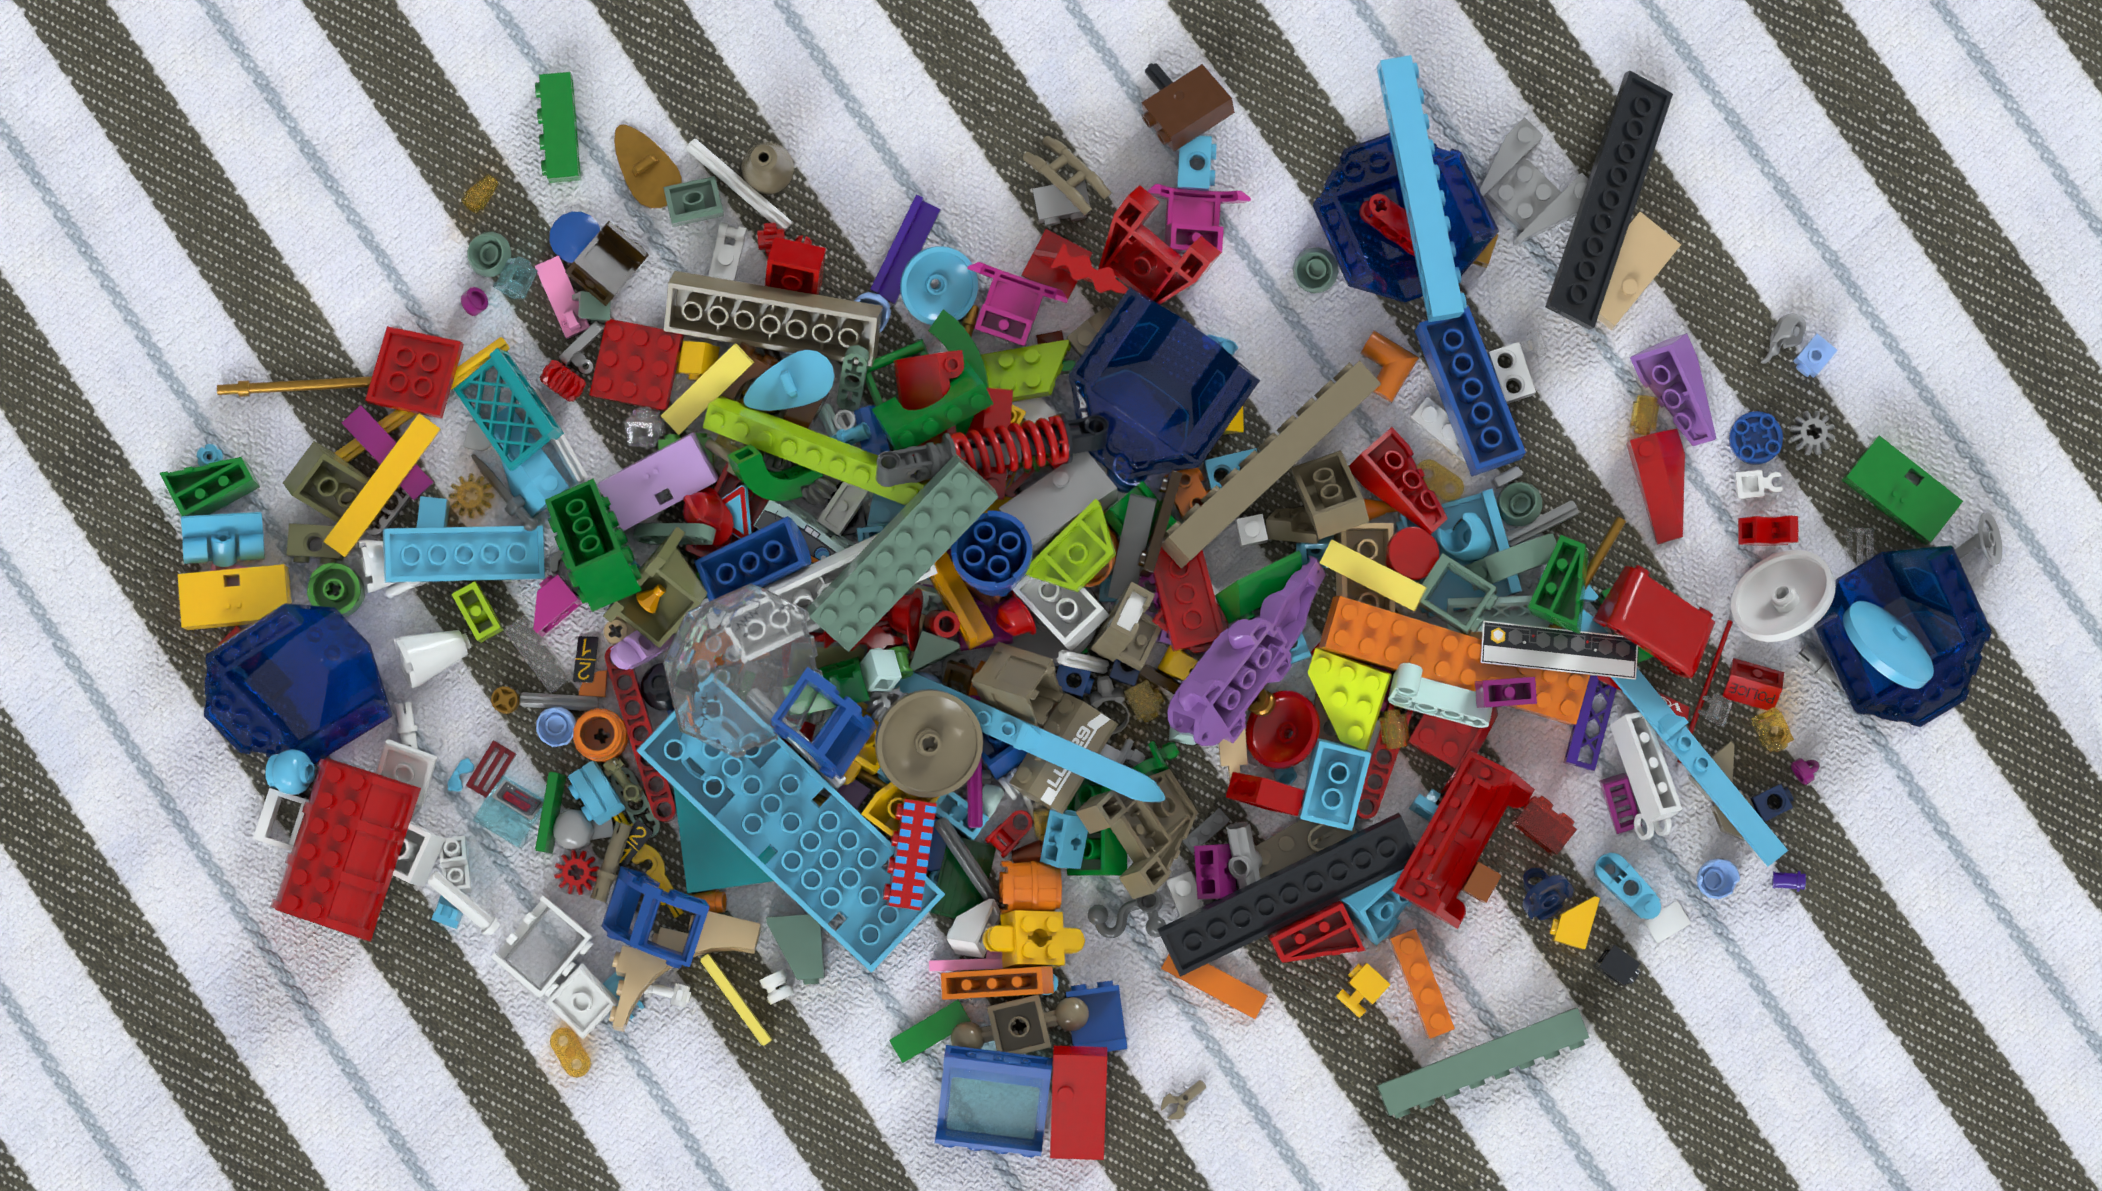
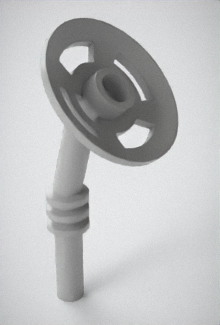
M1990 513L1981 514L1978 533L1954 550L1958 560L1977 548L1982 549L1983 554L1992 565H1997L2001 562V535L1998 525ZM1985 522H1986V524L1988 525L1990 531H1988V529H1987L1986 527H1984V526H1985ZM1929 573L1915 588L1919 594L1923 595L1936 581L1932 574Z

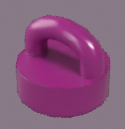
M477 287L469 288L461 296V304L464 310L471 316H477L488 307L489 303L486 294Z
M1798 758L1791 763L1794 775L1803 785L1814 781V773L1820 767L1818 761H1804L1802 758Z

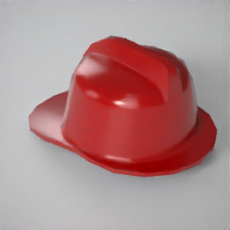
M706 487L697 493L684 496L683 515L687 523L705 524L716 529L714 541L711 545H722L728 541L733 531V516L716 490Z
M920 588L915 589L913 594H904L888 611L890 626L895 631L907 635L909 647L913 652H915L919 640V625L923 609V593Z
M1011 590L1009 592L1010 598L998 608V614L996 615L997 625L1012 636L1025 633L1036 634V626L1029 610L1015 595L1014 591Z

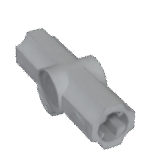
M1238 822L1226 827L1232 855L1228 868L1230 873L1236 878L1238 890L1260 880L1259 868L1262 866V857L1255 850L1251 826L1248 822Z

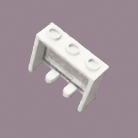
M542 895L538 905L524 917L522 924L514 933L512 932L505 940L506 943L491 958L537 997L543 998L546 995L549 998L559 987L556 983L562 975L567 977L576 967L574 960L579 954L585 956L594 944L591 940L594 936L548 897Z

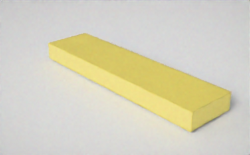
M735 343L661 417L680 435L708 408V404L727 390L754 361Z
M1332 539L1320 561V564L1414 612L1427 589L1425 586Z
M707 954L701 958L700 962L760 1044L765 1046L771 1042L772 1038L713 957Z

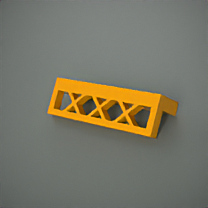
M945 552L934 563L938 573L930 576L929 579L946 609L958 616L960 621L959 632L971 650L992 639L994 634L962 578L957 573L949 555Z

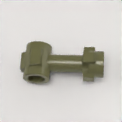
M616 757L609 759L603 764L605 774L608 777L613 775L623 788L622 797L625 801L638 803L642 800V787L639 784H632L621 769L624 764L620 759L618 760Z

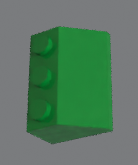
M1296 551L1235 581L1215 595L1229 624L1236 620H1249L1253 618V612L1261 611L1265 598L1285 588L1290 577L1296 571L1302 569V555L1300 551Z

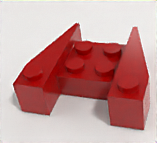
M1139 185L1126 197L1114 213L1098 270L1105 267L1112 268L1115 276L1128 287L1161 304L1197 282L1210 269L1222 252L1202 236L1190 245L1183 256L1175 252L1143 225L1160 201Z

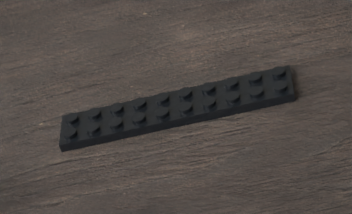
M1632 71L1625 72L1545 306V308L1588 330L1595 328L1673 93Z
M1397 813L1157 930L1181 977L1403 870L1416 847L1400 813Z

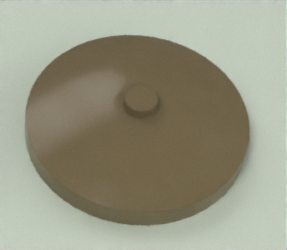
M933 689L914 691L895 701L882 716L875 737L876 757L885 776L902 791L918 797H939L960 788L975 772L983 750L982 730L977 717L969 706L950 693Z

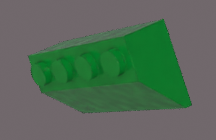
M1085 778L1067 806V810L1077 811L1090 797L1111 789ZM1111 828L1091 834L1088 832L1081 869L1067 868V876H1121L1127 870V852Z

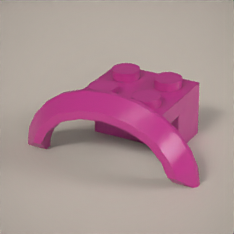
M1155 184L1148 190L1155 198L1167 199L1164 242L1178 254H1184L1200 236L1222 252L1224 227L1219 226L1220 204L1246 203L1251 201L1248 195L1238 190L1200 191L1171 188L1161 184Z
M977 262L969 265L967 268L993 279L974 329L1026 347L1043 296L1064 303L1068 302L1065 294L1060 289L1019 277L984 263Z

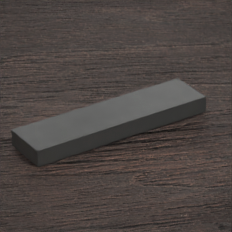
M1130 494L1108 593L1110 598L1117 599L1131 582L1137 585L1139 583L1141 567L1137 566L1141 551H1146L1157 499Z

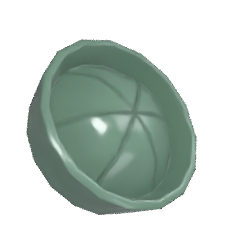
M483 232L470 242L467 250V260L471 269L476 274L483 277H495L508 267L511 260V247L501 234Z
M1319 247L1308 248L1302 251L1295 259L1293 265V277L1297 285L1310 293H1322L1330 289L1336 282L1339 272L1338 263L1334 256L1326 249Z
M1514 482L1507 485L1497 498L1501 519L1513 526H1525L1532 523L1542 510V497L1539 491L1533 485L1526 482Z

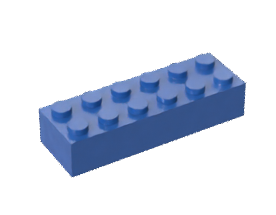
M1469 306L1457 318L1428 322V320L1420 322L1415 329V333L1471 477L1521 460L1526 453Z

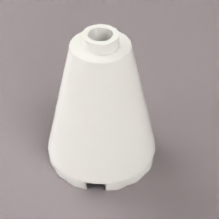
M358 541V550H362L363 554L359 560L364 586H367L366 592H375L394 584L384 583L383 541Z
M459 630L403 636L393 639L396 655H399L401 661L400 667L411 688L420 686L467 656V649L471 648L466 633L461 634Z

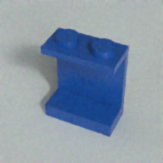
M1113 980L1097 982L1098 988L1087 989L1086 984L1070 986L1071 991L1066 992V997L1081 999L1089 1010V1018L1086 1025L1077 1031H1071L1073 1046L1107 1047V1052L1128 1049L1119 985H1113Z

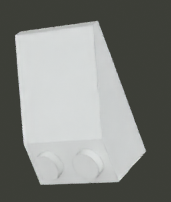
M1026 575L1012 589L1069 651L1074 650L1110 616L1084 587L1079 592H1075Z
M410 822L393 876L410 884L424 887L446 838Z

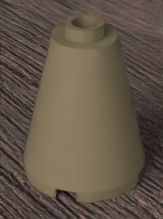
M763 142L747 151L742 160L741 172L744 181L758 193L771 195L779 193L790 183L793 178L794 164L791 155L784 147L772 142Z

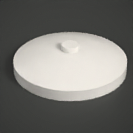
M1791 550L1771 555L1750 568L1738 582L1731 599V611L1734 620L1747 636L1759 641L1775 642L1798 636L1814 626L1829 609L1836 588L1833 573L1821 557L1808 551Z

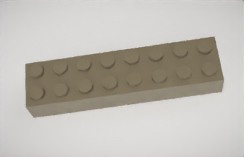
M674 271L668 282L664 331L736 344L744 342L749 346L789 353L813 350L820 352L830 360L842 362L846 350L850 346L858 345L864 347L869 352L868 366L872 367L878 351L883 306ZM854 357L853 364H858L859 358Z

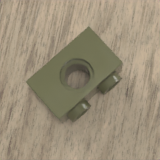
M289 523L286 555L293 557V562L309 563L310 559H320V564L336 563V560H344V556L323 542L335 526ZM314 538H320L322 540L321 549L316 552L311 551L310 542Z

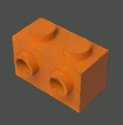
M1199 468L1177 471L1183 474L1174 504L1181 517L1195 504L1198 503L1202 506L1203 503L1200 500L1211 491L1210 489L1205 491L1201 483L1205 479Z

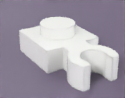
M1762 470L1734 473L1737 500L1765 497V489L1772 493H1778L1783 490V487H1774L1771 483L1773 478L1781 477L1780 472H1773L1764 478Z

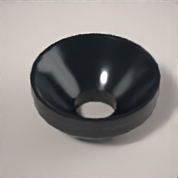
M658 663L650 667L645 672L641 681L642 697L650 707L659 711L675 709L681 703V700L683 701L688 693L689 682L686 674H681L684 671L676 666L675 672V665H668L671 663ZM664 676L667 680L665 688L659 691L655 690L653 687L654 680L657 677Z

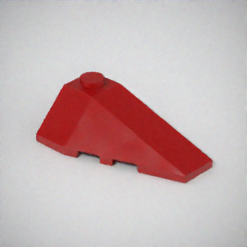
M1391 427L1349 465L1350 471L1367 490L1431 535L1448 518L1434 491L1429 490L1423 479L1425 474L1422 468H1417L1412 458L1414 453L1411 447Z

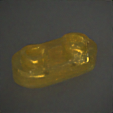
M1423 460L1417 465L1416 470L1422 468L1423 471L1425 469L1432 471L1433 476L1431 478L1423 477L1429 490L1434 491L1435 495L1447 502L1455 501L1461 497L1464 491V484L1457 475L1434 460ZM1447 484L1454 486L1455 491L1453 493L1446 492L1445 486Z
M569 1028L555 1030L550 1037V1045L564 1070L572 1077L585 1076L590 1071L591 1059L576 1033ZM561 1036L567 1037L568 1044L566 1046L559 1044ZM579 1059L582 1066L580 1069L573 1068V1060Z

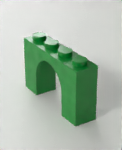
M964 359L962 373L958 377L949 379L950 389L947 394L933 405L919 410H906L901 406L896 397H893L872 409L882 431L895 450L918 446L994 404L983 381L966 359Z

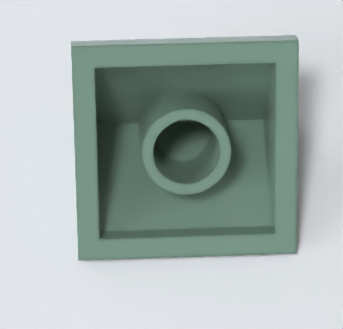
M715 176L663 187L672 227L724 216Z
M922 631L910 668L913 669V672H918L948 657L950 654L960 651V646L957 642Z

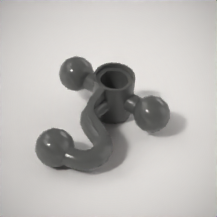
M1155 891L1152 895H1155L1156 903L1151 908L1143 906L1145 896L1124 903L1119 908L1116 925L1113 928L1107 927L1105 923L1108 919V911L1103 905L1092 906L1088 911L1089 922L1095 925L1098 933L1103 937L1116 938L1125 931L1128 914L1141 909L1148 915L1149 920L1145 925L1147 933L1152 937H1160L1157 929L1166 925L1165 920L1158 915V911L1163 904L1162 897Z

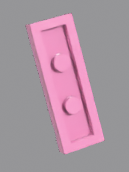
M556 256L536 265L535 269L566 339L585 332L590 325L587 319L578 317L579 301L572 300V295L575 294L568 275L565 273L566 270L560 257Z
M987 950L986 959L929 961V971L1010 969L1002 968V952H992Z

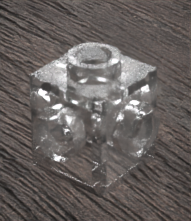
M640 407L634 409L630 417L626 418L625 433L628 438V446L654 448L660 436L664 435L665 423L664 420H661L660 411Z

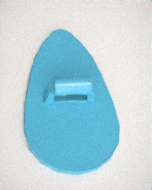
M798 351L782 359L758 377L745 394L744 404L749 408L773 411L817 402L825 397L833 387L835 377L833 366L828 358L818 351Z

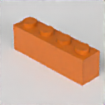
M1416 929L1389 938L1427 1038L1431 1039L1454 1030L1455 1027Z
M1053 967L941 973L942 1000L1054 993Z

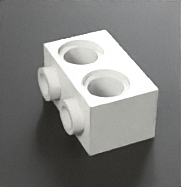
M1519 342L1488 352V357L1507 404L1533 396L1536 393ZM1503 355L1509 357L1511 367H1500L1497 361L1498 357ZM1511 380L1516 381L1520 386L1519 392L1510 393L1506 388V383Z

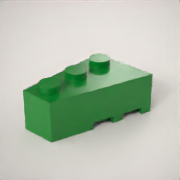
M1560 535L1528 605L1531 615L1578 634H1581L1588 563V550L1585 544Z

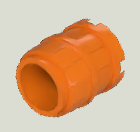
M595 708L585 712L577 720L573 728V740L576 749L584 757L599 763H605L614 757L618 758L629 743L624 720L618 714L608 709ZM599 729H603L605 733L610 734V737L605 739L604 744H601L600 740H595V735L599 734Z
M1012 861L1000 862V866L1005 867V872H999V902L1005 904V908H1000L1001 915L1015 910L1055 912V909L1061 908V868L1036 861L1012 863Z

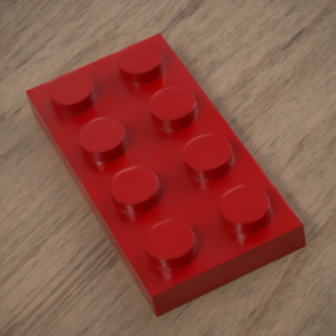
M1161 547L1153 577L1173 652L1213 643L1224 629L1203 549L1181 569Z

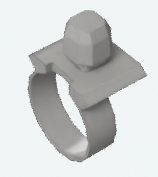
M1109 676L1099 677L1097 680L1098 691L1089 694L1093 708L1097 709L1105 701L1115 700V702L1122 704L1127 710L1125 721L1119 727H1116L1112 733L1116 734L1121 732L1129 722V711L1124 702V691L1120 687L1113 688L1112 680Z
M1130 739L1125 740L1120 751L1106 744L1100 755L1120 764H1123L1126 759L1133 766L1143 762L1145 759L1142 752L1137 749L1131 750L1134 741Z

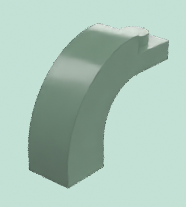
M1553 533L1484 557L1481 560L1466 565L1465 568L1487 582L1494 584L1519 573L1546 565L1557 543ZM1472 585L1474 591L1479 590L1477 587Z

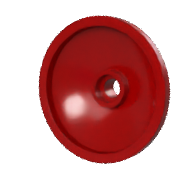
M1294 691L1272 693L1276 700L1274 710L1267 716H1258L1253 712L1249 716L1246 726V743L1252 756L1266 767L1273 769L1293 767L1302 762L1311 753L1317 742L1320 731L1318 712L1308 698ZM1293 731V735L1288 738L1289 733Z

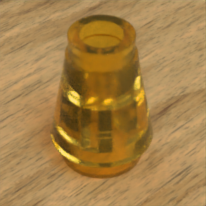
M487 174L463 193L462 203L475 214L480 210L483 211L499 183L491 175Z

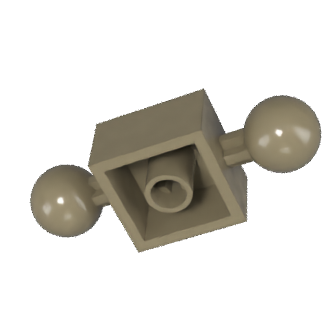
M1040 994L987 1006L991 1025L980 1027L976 1023L969 1021L959 1023L951 1033V1045L982 1049L984 1043L995 1041L997 1051L1016 1054L1052 1047L1048 1028L1060 1026L1067 1031H1077L1086 1025L1089 1018V1010L1081 999L1067 997L1058 1003L1055 1010L1044 1012ZM1016 1019H1020L1022 1023L1026 1022L1027 1027L1023 1029V1034H1019L1018 1030H1013L1012 1025L1016 1024Z

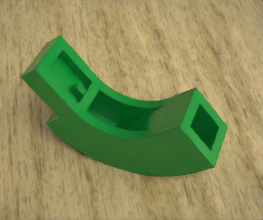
M751 444L727 455L732 470L739 480L758 496L772 501H789L802 497L800 487L810 485L816 479L823 476L822 473L799 464L783 471H769L766 469L761 453Z

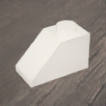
M988 899L956 917L953 926L947 934V940L955 954L984 958L987 949L983 944V934L986 929L998 925L1001 920L1000 909L994 899Z

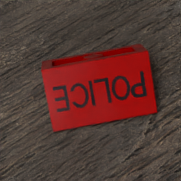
M1733 658L1730 665L1729 679L1722 698L1774 712L1783 689L1785 672Z

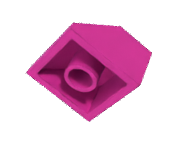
M558 574L555 577L550 575L539 584L541 589L537 591L533 629L542 637L583 604L580 598Z

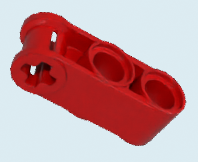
M1375 194L1368 201L1364 202L1359 210L1361 218L1380 231L1386 238L1401 246L1407 253L1415 256L1406 210L1383 194Z

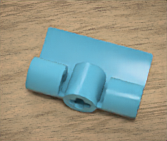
M261 512L181 517L184 564L213 561L215 566L228 567L234 565L237 560L265 559Z

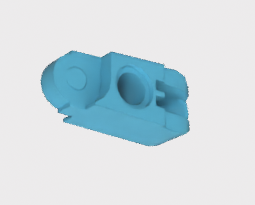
M1616 853L1603 854L1596 860L1593 869L1595 877L1627 908L1633 911L1640 919H1654L1659 915L1661 911L1659 897L1624 857ZM1612 864L1615 871L1613 874L1605 872L1606 865ZM1628 880L1634 882L1637 888L1632 896L1625 894L1623 890V885Z

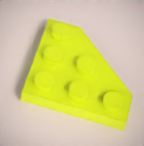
M1317 647L1311 660L1308 675L1341 742L1367 750L1392 674Z

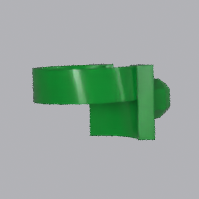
M1152 741L1148 746L1154 757L1137 764L1132 769L1146 776L1168 770L1169 767L1165 760L1169 759L1171 761L1179 755L1180 751L1175 742L1162 745L1163 748L1159 749L1158 745Z

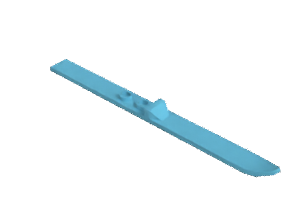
M1583 610L1581 631L1609 634L1604 627L1592 620L1593 616ZM1637 668L1636 680L1611 677L1766 866L1769 867L1788 851L1686 728L1685 725L1689 723L1686 718L1677 716L1639 669Z
M913 672L912 676L899 680L895 686H900V691L908 694L926 689L950 693L969 706L977 717L982 732L1131 799L1142 802H1162L1165 800L1164 793L1156 782L1145 774L918 673Z

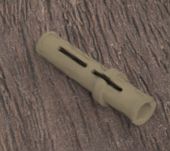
M617 821L601 868L596 872L598 877L590 898L605 903L607 902L613 881L617 879L618 865L632 829L631 826Z

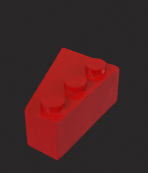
M1340 900L1267 935L1282 963L1312 959L1320 956L1366 951Z

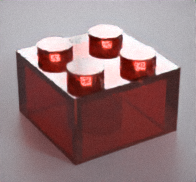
M1542 795L1538 798L1533 796L1510 823L1551 856L1558 855L1577 831L1573 826L1575 821L1563 812L1557 814L1552 810L1554 805Z

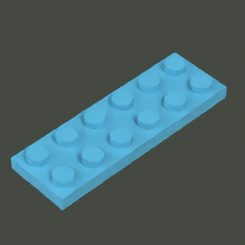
M524 526L383 529L384 583L545 579L543 526H537L533 531L525 530Z

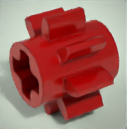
M764 223V230L757 231L759 250H765L766 256H769L774 237L785 239L784 229H778L777 223Z

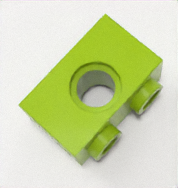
M474 581L452 594L478 642L482 643L504 630L477 582Z

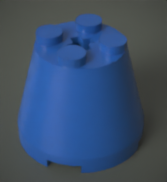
M987 511L988 513L982 514L951 546V555L954 567L964 581L983 594L1002 597L1009 594L1016 587L1029 569L1032 561L1033 547L1025 526L1016 517L1001 511Z

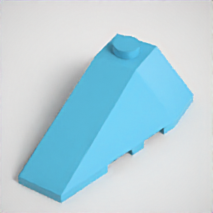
M509 407L497 413V421L507 422ZM515 411L513 422L524 423ZM495 425L494 436L496 439H505L507 425ZM513 426L510 441L521 442L524 427ZM529 431L527 443L537 442ZM509 445L508 456L511 461H514L519 456L521 446ZM542 448L514 471H510L501 459L511 494L514 497L521 495L525 501L524 508L532 518L547 508L545 499L570 489V486Z
M1403 870L1340 900L1350 919L1376 946L1400 923V920L1397 918L1406 906L1410 908L1412 905L1411 902L1392 891Z

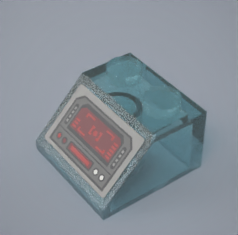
M503 776L486 797L473 821L522 849L541 818L544 799Z

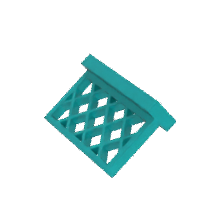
M496 348L489 354L491 358L456 386L454 391L510 471H514L550 440H557L564 432L510 354ZM494 366L498 371L496 383L485 382L487 371ZM471 384L478 385L476 399H469L464 393V390ZM484 385L495 387L493 401L482 400ZM501 387L511 390L510 403L499 402ZM481 404L492 405L490 420L482 419L480 416ZM498 406L509 407L507 422L496 420ZM515 408H523L525 410L524 423L513 422ZM496 424L507 425L504 440L495 438ZM513 426L524 427L521 442L510 441ZM529 429H538L543 437L535 443H527ZM509 445L521 446L520 454L514 461H511L508 456Z

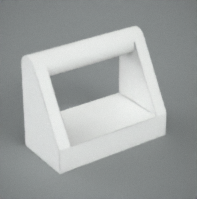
M269 788L253 839L292 851L304 815L302 810L305 802H308V800ZM282 797L302 803L289 844L269 838Z

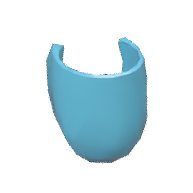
M1464 513L1455 526L1448 530L1437 529L1438 539L1442 547L1449 554L1463 561H1477L1483 558L1490 550V536L1484 523L1475 513Z

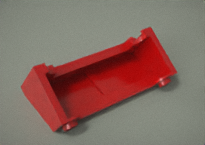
M962 350L894 360L898 397L901 406L906 410H919L931 406L942 399L950 389L949 379L958 377L964 369ZM956 426L943 431L918 446H924L926 443L931 442L934 444L941 443L944 433H956Z
M1469 750L1392 891L1435 918L1458 929L1466 915L1464 903L1457 899L1506 808L1508 806L1512 808L1525 806L1535 789L1513 771Z

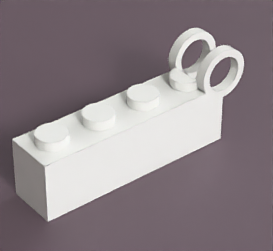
M1640 712L1626 714L1612 723L1610 727L1641 812L1634 819L1635 832L1642 840L1650 839L1654 831L1659 836L1668 835L1671 831L1670 817L1683 809L1653 727ZM1642 818L1644 819L1647 825L1646 834H1644V832L1641 829ZM1664 819V830L1660 828L1658 820Z

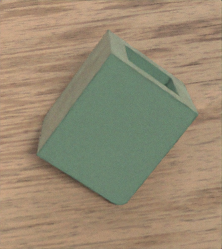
M580 291L572 295V300L579 301V318L591 319V323L597 321L599 324L610 320L611 301L605 306L589 292Z

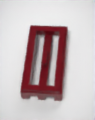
M493 740L466 786L485 798L490 799L517 754ZM495 749H499L479 785H474ZM504 753L509 755L487 792L484 791V786Z

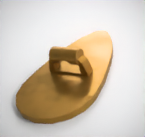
M619 125L615 130V152L624 179L633 197L641 205L648 208L661 209L666 207L667 201L663 187L682 183V177L677 166L644 133L627 125Z

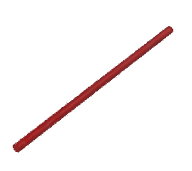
M1731 620L1727 621L1688 730L1691 734H1693L1733 623Z

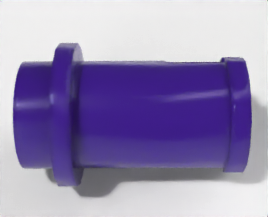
M1773 871V889H1796V892H1799L1800 889L1805 890L1806 874H1802L1800 871H1797V873Z

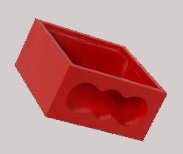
M1232 772L1226 798L1265 810L1298 816L1299 810L1302 807L1305 790L1259 776Z

